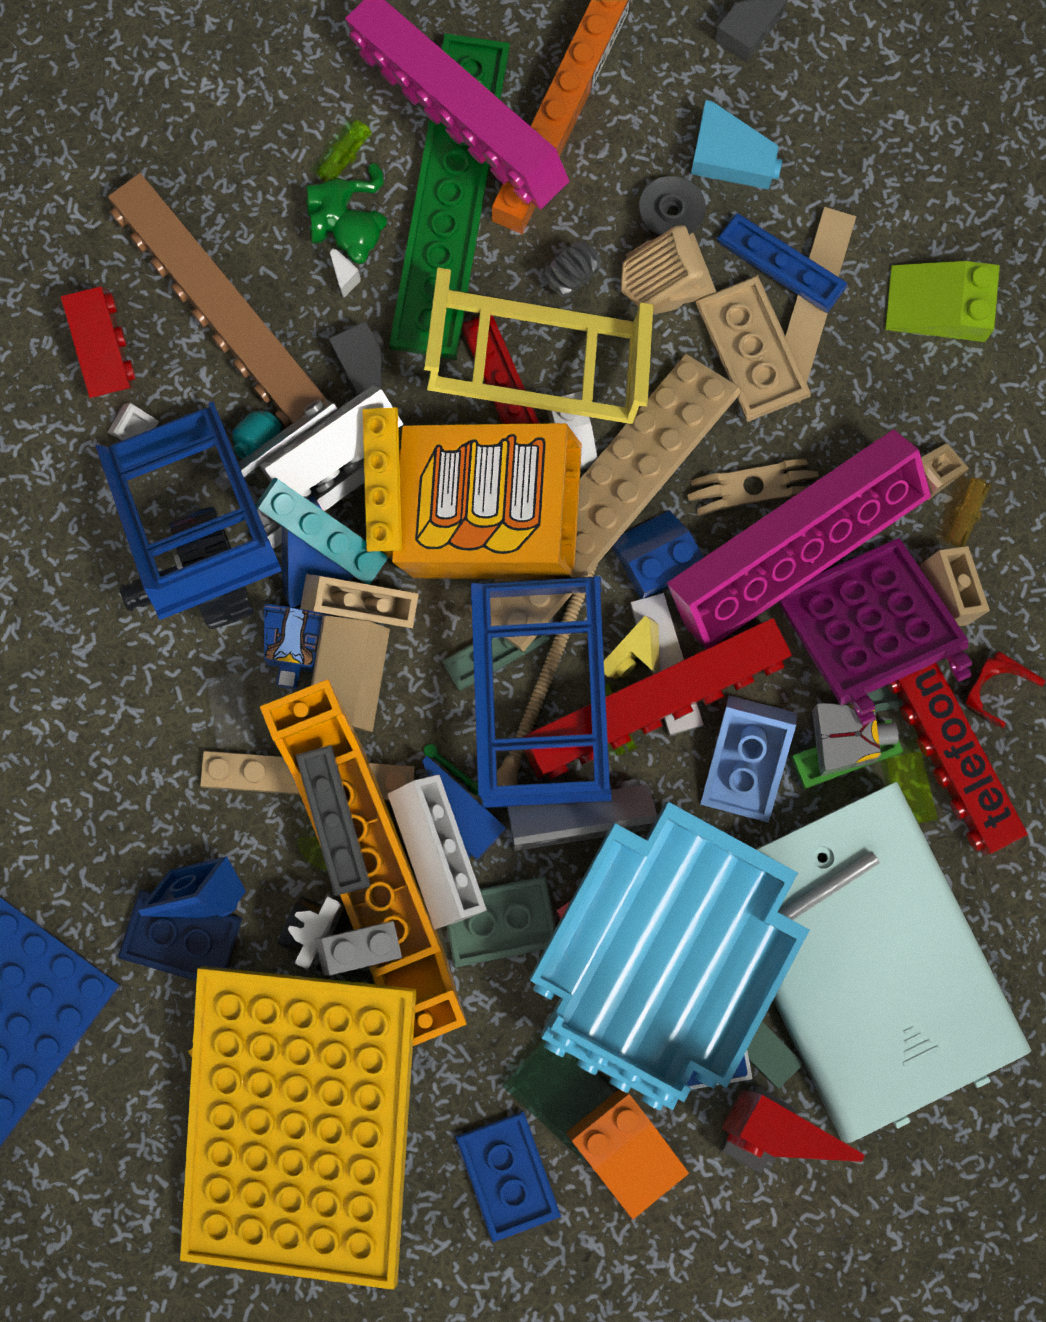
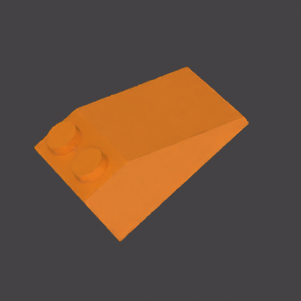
M620 1089L566 1132L570 1140L632 1219H635L689 1174L632 1096Z

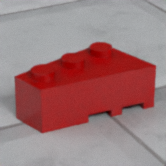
M100 286L61 296L89 398H96L133 388L131 381L136 380V374L132 361H126L123 347L127 346L122 326L117 327L114 313L118 311L113 293H109L108 289Z

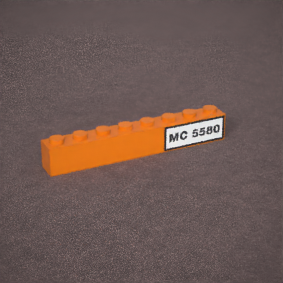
M591 0L531 124V127L556 148L559 157L629 13L631 0ZM506 182L502 185L492 206V222L523 234L536 206L532 202L527 205L521 201L513 191L515 187Z

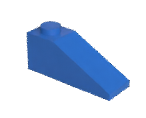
M426 756L422 760L428 777L440 775L468 858L472 857L478 861L506 831V827Z

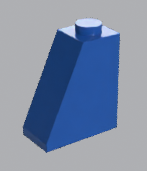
M305 496L307 500L321 509L320 504L313 496L309 498ZM282 526L283 594L291 608L301 604L306 574L345 581L354 577Z

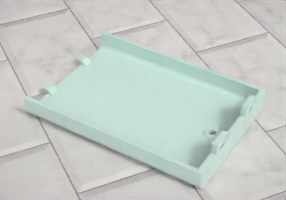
M897 781L756 848L759 852L798 872L778 912L871 851L880 862L793 920L810 929L773 999L842 1142H853L892 1122L896 1128H900L910 1123L907 1117L908 1114L974 1082L976 1088L991 1082L987 1074L1032 1051ZM819 853L826 854L827 860L825 863L818 861L817 856Z

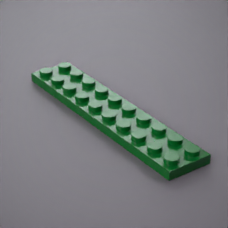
M445 33L442 50L501 100L510 43ZM430 119L389 344L390 350L426 355L437 268L451 270L449 290L464 293L469 291L490 168L486 161L483 164L477 162L469 153V146L464 142L457 144L445 130L447 127L442 122L436 125ZM446 308L440 356L442 358L457 360L465 314L464 310Z

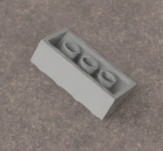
M639 780L618 783L619 789L611 790L612 802L508 807L514 851L602 838L606 836L612 823H616L632 833L651 830L657 818V813L649 785H640Z

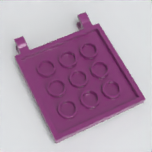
M900 538L816 575L777 602L839 704L842 706L851 701L862 726L875 721V715L872 712L875 710V705L867 695L868 693L945 658L948 660L950 669L958 682L971 677L968 667L972 665V661L963 651L968 648L969 640Z

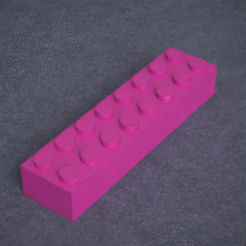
M363 0L345 18L351 29L349 36L361 49L359 54L363 60L371 67L375 64L380 67V73L392 86L398 83L403 88L402 93L412 104L416 105L419 102L424 106L423 110L436 125L442 122L447 127L445 130L457 144L464 142L468 145L469 153L477 162L483 164L486 161L492 167L490 170L501 183L509 182L515 187L513 191L525 204L528 205L532 202L541 210L570 182L554 146L387 1Z
M891 430L667 582L687 630L706 649L713 647L929 499L931 494L919 449L897 431Z

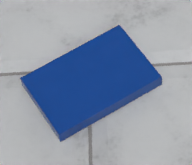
M524 1111L456 1136L492 1243L561 1217Z

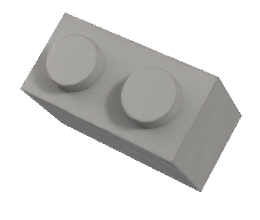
M394 921L315 939L323 975L330 976L402 958Z

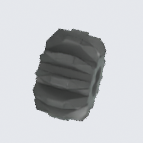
M584 240L574 242L551 261V264L546 268L544 278L549 283V287L554 292H557L561 298L571 296L575 291H578L583 285L587 284L594 277V274L599 271L602 260L597 256L598 253Z

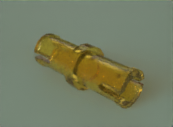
M978 478L970 479L961 504L956 505L954 510L956 516L944 540L946 543L951 541V545L957 548L967 546L966 543L975 522H979L982 517L980 510L988 491L991 489V484L986 483L984 480Z

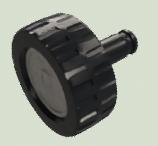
M209 506L182 515L170 522L171 534L175 535L219 517V514L214 506ZM225 529L177 547L178 554L174 556L176 566L159 571L160 576L162 577L231 549L232 547ZM140 578L134 580L129 585L123 584L119 587L122 600L128 611L132 612L134 608L146 607L152 604ZM246 586L197 605L209 629L237 622L254 613Z

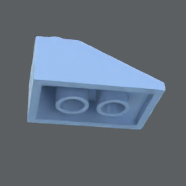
M729 695L700 805L769 823L795 731L797 713Z

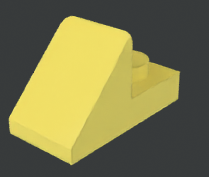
M644 616L604 660V674L607 677L616 680L619 677L624 678L636 666L634 660L637 657L651 670L660 672L659 627L654 619Z

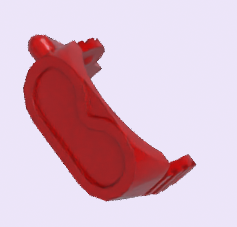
M999 651L996 652L993 658L989 657L978 680L968 696L966 706L985 720H988L989 723H993L994 726L1004 728L1006 723L1003 720L983 710L984 705L980 698L983 684L992 676L1002 673L1017 675L1040 687L1044 686L1045 679Z

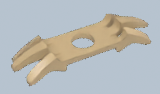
M796 459L722 474L714 473L691 480L692 487L718 482L719 484L688 494V501L713 497L723 498L698 508L697 514L700 516L741 505L774 499H786L796 496L807 488L791 486L787 489L786 485L818 478V471H788L784 474V470L808 466L807 460ZM748 477L759 478L763 483L762 492L757 495L748 494L743 486L744 481Z

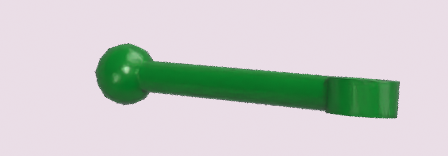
M428 744L424 747L425 756L434 758L469 786L470 792L473 795H478V782L472 781L441 756L435 745Z

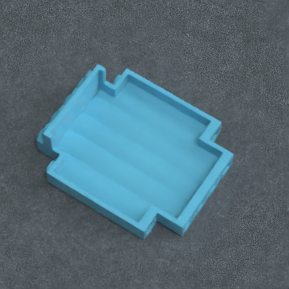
M665 802L646 839L616 823H612L529 977L530 981L535 983L533 988L535 992L550 1000L553 999L554 995L560 997L540 1034L541 1038L546 1041L544 1047L561 1057H564L566 1052L579 1059L576 1065L593 1075H596L598 1070L611 1076L609 1083L626 1093L631 1088L644 1094L641 1099L643 1102L660 1111L663 1105L673 1110L678 1099L685 1102L691 1090L687 1082L693 1071L697 1072L695 1079L714 1089L718 1083L727 1088L810 929L778 913L798 872L670 802Z

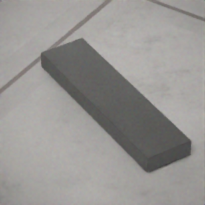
M332 745L297 754L296 759L334 895L337 896L371 886Z

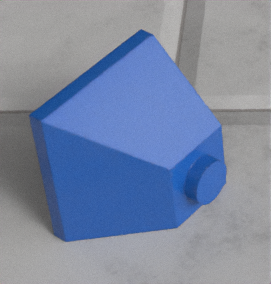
M225 856L169 870L138 911L141 916L206 918L214 915L224 917L235 911L237 903L246 890L228 857Z

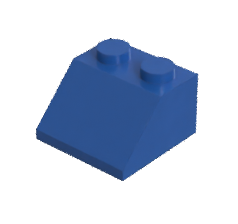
M670 510L622 534L612 546L640 599L651 597L667 589V582L704 558L690 531Z

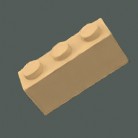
M306 574L300 609L413 628L419 594Z

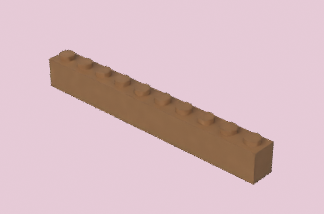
M141 173L108 196L113 207L109 212L121 228L125 225L133 232L130 238L142 253L148 250L153 257L150 263L162 278L168 275L174 282L170 287L180 301L184 303L188 300L195 309L191 313L203 328L209 325L215 332L212 339L223 353L229 350L236 360L232 363L242 377L247 378L249 375L257 384L253 389L265 404L271 401L278 411L274 414L284 428H287L305 415L303 410L309 404L319 399L323 402L326 399Z

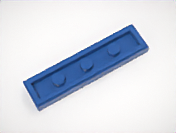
M738 213L735 214L717 238V242L826 313L830 311L847 288L846 281Z

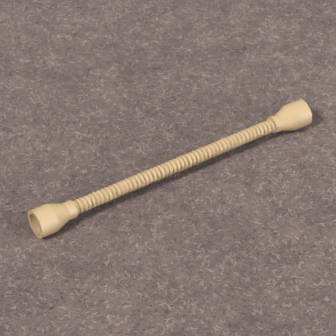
M598 564L594 567V569L589 573L587 577H593V575L595 574L594 571H596V567L598 566ZM586 593L572 594L566 608L567 612H564L565 616L562 617L563 620L561 622L576 621V615L579 614L578 611H580L581 603H583ZM556 634L557 636L554 637L555 640H553L551 645L552 648H550V652L546 657L547 660L541 670L543 673H540L541 677L538 678L539 681L535 685L536 689L533 690L534 693H532L531 701H529L527 706L528 710H525L526 714L523 715L525 718H522L523 722L520 723L521 726H519L516 738H522L532 732L534 728L532 725H535L534 721L537 720L536 717H538L540 712L539 709L542 708L541 705H543L546 693L548 692L547 688L551 684L550 680H553L552 676L555 675L554 672H556L557 664L560 662L559 660L563 655L562 652L566 647L567 640L569 639L568 635L570 634ZM523 750L509 751L510 755L505 757L502 766L497 770V786L518 785V771L521 766L519 758H522Z

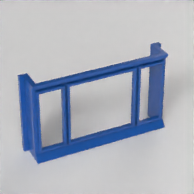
M213 401L208 403L210 406L208 408L181 417L109 447L95 444L143 588L159 620L282 571ZM216 446L240 509L149 545L128 480ZM244 520L246 521L253 540L162 577L160 576L154 556Z
M601 576L471 583L478 796L483 800V808L612 802L608 758ZM586 593L587 621L491 626L490 598ZM588 633L592 734L496 739L492 638ZM593 746L595 781L497 786L496 751Z

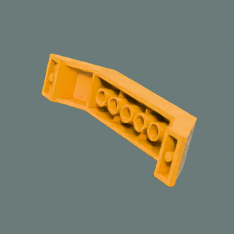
M324 680L260 706L271 737L275 741L294 778L318 841L319 837L296 755L329 745L333 747L371 883L369 887L344 893L340 896L353 929L394 921L402 958L371 965L369 969L376 985L416 989L413 1046L467 1025L444 948L436 929L434 930L422 893L363 746L330 680Z

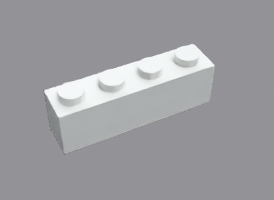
M372 385L267 461L260 464V468L270 482L274 477L278 478L303 497H307L311 493V487L320 481L326 483L335 478L340 473V467L349 461L355 463L364 458L362 409L392 408L383 391ZM398 417V428H399L400 426L403 425V423H402V421L400 420V418Z
M440 775L414 780L388 793L434 930L487 911Z

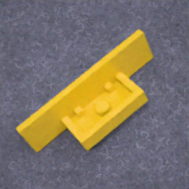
M398 408L362 409L367 552L402 551Z

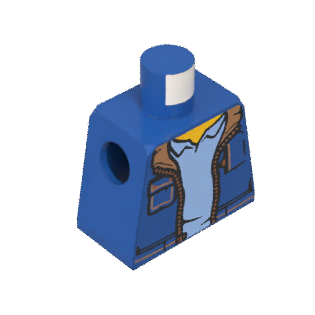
M265 604L264 660L267 665L279 667L276 686L297 689L300 670L313 672L322 617L332 616L331 614Z

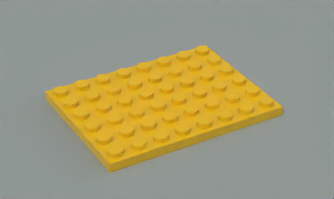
M207 966L197 969L180 1261L395 1289L398 1285L416 989Z

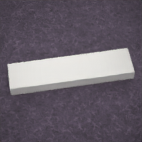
M664 593L630 602L636 625L644 616H648L658 623L660 671L683 661V655ZM649 668L651 675L658 673ZM697 703L691 705L694 710L692 713L680 719L674 720L672 715L664 718L669 736L703 726Z

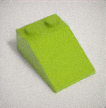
M970 261L892 265L885 330L986 342L994 331L1000 265Z

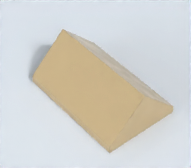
M323 616L311 686L329 679L353 728L373 732L390 629L372 621Z

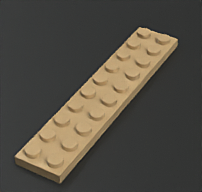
M685 354L650 395L647 406L639 408L633 424L627 423L580 478L574 578L587 577L739 396L740 390L737 385ZM495 579L492 583L547 579ZM573 593L490 598L491 626L548 623ZM537 636L503 638L524 652Z

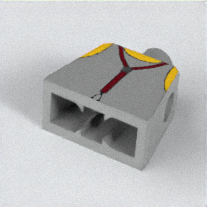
M817 704L812 710L820 776L876 762L881 757L880 745L898 743L896 723L877 724L876 713L873 710L875 721L862 726L851 705Z

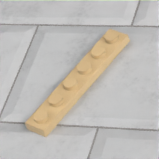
M204 751L200 784L202 788L300 795L283 757ZM369 763L384 801H390L388 793L414 781L415 766Z

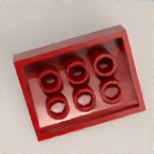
M746 1090L741 1091L721 1129L729 1133L727 1141L759 1158L762 1157L763 1153H767L773 1157L862 1162L865 1154L766 1096Z

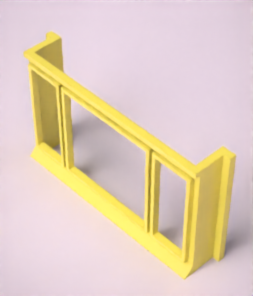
M437 268L424 370L430 371L427 390L633 424L639 406H647L653 304L640 302L633 322L449 290L451 270ZM446 308L480 313L472 382L438 376ZM490 315L587 331L581 400L483 384ZM598 333L630 339L625 407L592 402Z

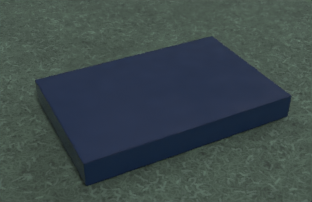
M139 889L118 955L119 959L197 981V969L202 966L228 969L243 921L242 918L231 915L224 917L214 915L206 918L141 916L138 910L152 892Z

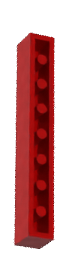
M774 618L607 696L608 745H611L612 749L615 750L631 742L632 740L629 735L639 730H642L643 734L646 735L662 727L663 725L660 720L670 715L673 716L674 720H677L692 713L694 710L691 705L703 700L705 706L724 697L722 690L734 686L735 690L738 691L754 683L755 681L752 676L764 671L767 677L785 668L783 661L791 657L792 654ZM591 704L522 738L592 734ZM593 746L524 750L538 779L545 775H548L550 780L567 773L569 771L567 765L578 759L581 765L594 760Z

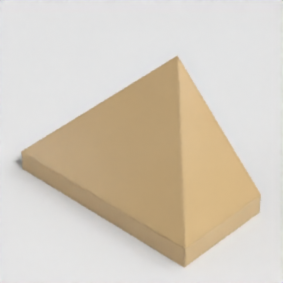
M948 443L921 457L931 497L927 500H930L969 469Z

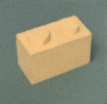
M968 546L939 550L918 565L959 626L969 625L990 611Z

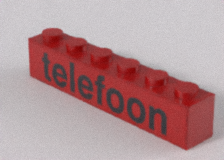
M937 662L886 685L892 694L896 693L898 698L902 700L901 714L908 725L913 724L919 736L916 741L923 755L926 757L930 756L935 766L933 774L936 781L942 788H947L952 798L950 806L953 813L959 820L963 819L967 825L969 832L966 833V836L972 848L976 852L980 850L982 855H988L1027 836L1028 833Z

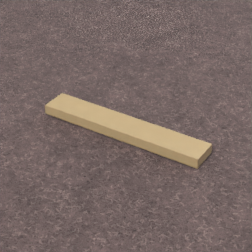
M824 207L809 259L839 277L857 216ZM797 295L785 336L807 383L828 313Z

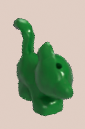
M371 163L368 166V172L371 176L370 181L360 179L347 181L335 178L327 180L322 184L306 185L307 215L311 218V226L309 228L312 244L322 243L327 239V231L333 232L337 248L346 253L351 261L358 264L366 262L369 252L373 250L380 238V231L387 225L388 218L375 210L371 212L356 209L348 210L347 205L353 193L374 194L384 185V173L378 163Z

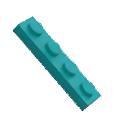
M273 478L255 504L256 508L364 584H371L388 559V556L381 551L367 552V541L278 478Z

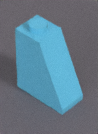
M706 100L691 174L769 189L772 179L778 180L782 159H777L779 146L713 101Z

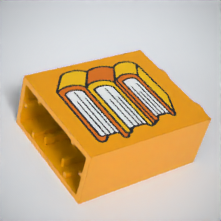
M567 423L403 426L401 449H399L402 551H383V553L388 557H393L392 562L412 578H574L582 443Z

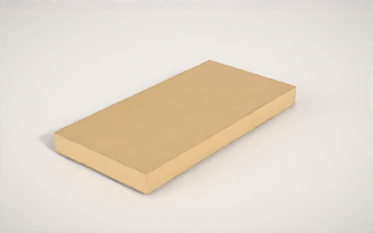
M758 275L695 301L728 380L739 387L740 394L737 400L747 422L811 396L808 385Z

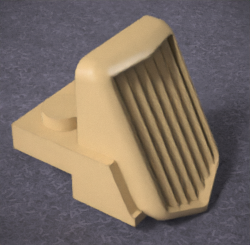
M685 225L674 226L657 238L641 244L631 252H628L626 254L627 258L622 263L621 292L638 307L640 302L653 304V314L678 309L684 303L695 302L698 299L716 293L694 233L689 235Z

